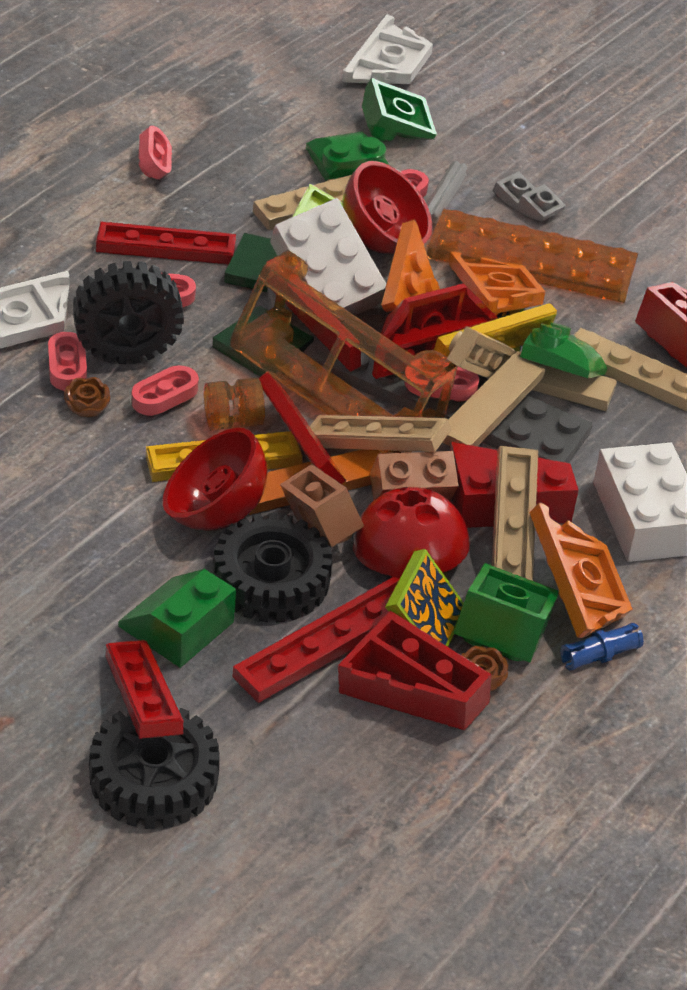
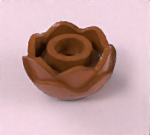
M97 377L75 378L65 388L64 400L67 407L73 413L80 417L90 418L99 415L107 408L111 400L110 390Z
M473 646L466 653L461 654L491 674L490 692L497 690L507 680L508 662L496 648Z

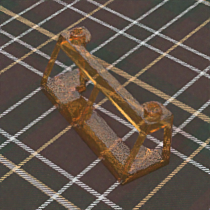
M286 250L263 266L232 333L230 347L265 372L268 371L275 379L326 415L445 418L458 368L457 365L447 360L445 355L434 350L422 351L415 356L411 355L302 280L308 272L306 262L290 250ZM266 285L276 292L275 305L246 325L263 287ZM285 300H288L337 334V339L324 366L289 343L293 339L294 329L289 325L292 312L284 307ZM345 341L420 391L421 396L414 409L410 410L404 407L393 416L330 372ZM442 386L437 410L434 411L430 408L423 411L432 393ZM379 450V452H380L381 454L411 453V452H412V451Z

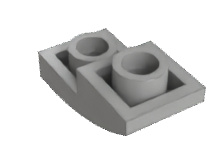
M519 171L496 182L493 188V192L510 207L538 221H544L563 211L566 207L545 184L535 188Z

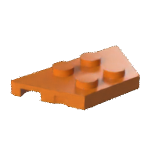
M415 220L402 223L381 304L386 312L394 310L404 298L440 289L437 280L434 278Z
M450 253L449 266L462 283L494 314L543 305L546 291L525 266L499 262L483 257L480 264L465 262L461 258L462 253Z
M538 503L529 513L545 552L547 564L558 586L560 598L564 602L577 638L582 639L626 616L633 609L607 545L595 537L587 535L581 528L569 520L561 526L550 519L549 507Z

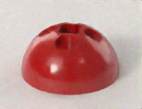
M378 161L364 162L352 173L344 190L343 208L365 247L378 253L394 255L402 223L415 220L418 225L423 244L429 240L432 233L430 211L421 193L405 175L394 167Z
M231 428L213 435L197 446L179 464L166 485L162 500L165 512L178 523L202 531L226 529L230 524L236 525L239 520L245 518L259 504L267 483L266 457L255 435L246 428Z
M402 487L388 491L376 498L360 516L364 526L356 531L353 536V551L362 564L379 573L395 577L402 576L414 551L426 549L443 573L459 565L466 558L470 549L468 529L458 509L444 496L421 487Z

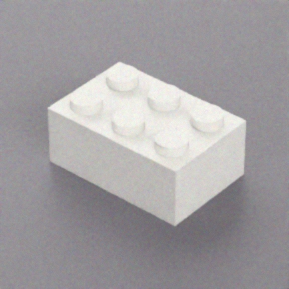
M338 198L275 225L270 243L277 256L339 320L348 319L381 304L386 282Z
M672 442L600 449L593 483L627 562L687 556V473Z

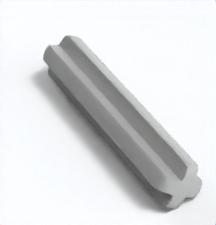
M452 162L428 200L427 206L430 211L432 226L439 222L466 177L467 165L465 163Z

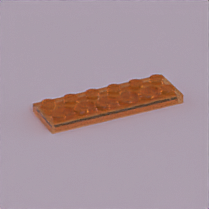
M443 209L427 249L428 258L448 263L450 253L459 252L462 253L461 258L467 263L480 264L483 257L499 262L522 265L526 267L539 284L621 303L626 301L638 258V253L624 248H614L597 244L590 240H579L554 232H544L524 225H513L497 221L493 218H483L465 214L458 210Z

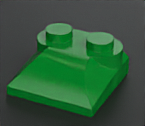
M373 78L370 79L365 87L362 109L369 132L379 141H391L396 136L418 140H434L437 133L425 97Z
M364 132L315 138L306 143V150L325 181L352 175L362 163L367 161H378L389 165L385 159L386 146L377 138L368 137Z
M550 323V325L541 324L540 328H533L523 344L520 355L521 358L584 378L602 376L607 371L603 358L593 347L571 335L570 327L557 323Z

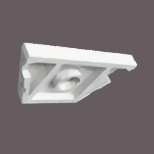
M386 14L343 70L342 81L347 83H368L373 78L387 84H410L431 56L433 44L425 38L416 35L415 31L409 27H404L401 30L394 25L395 18Z
M68 271L0 288V349L65 331L69 294Z

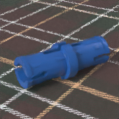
M629 623L626 626L608 632L598 630L592 633L590 638L562 645L560 649L561 660L563 663L571 660L570 663L565 665L569 671L599 660L601 663L611 661L614 655L641 648L644 642L641 630L632 633V631L637 630L639 627L636 623Z

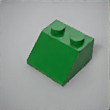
M484 563L467 592L454 634L463 637L471 645L496 648L498 651H501L503 656L510 660H524L531 663L557 601L559 591Z
M206 569L175 576L120 619L118 627L137 640L147 641L152 650L181 668L234 623L236 589Z

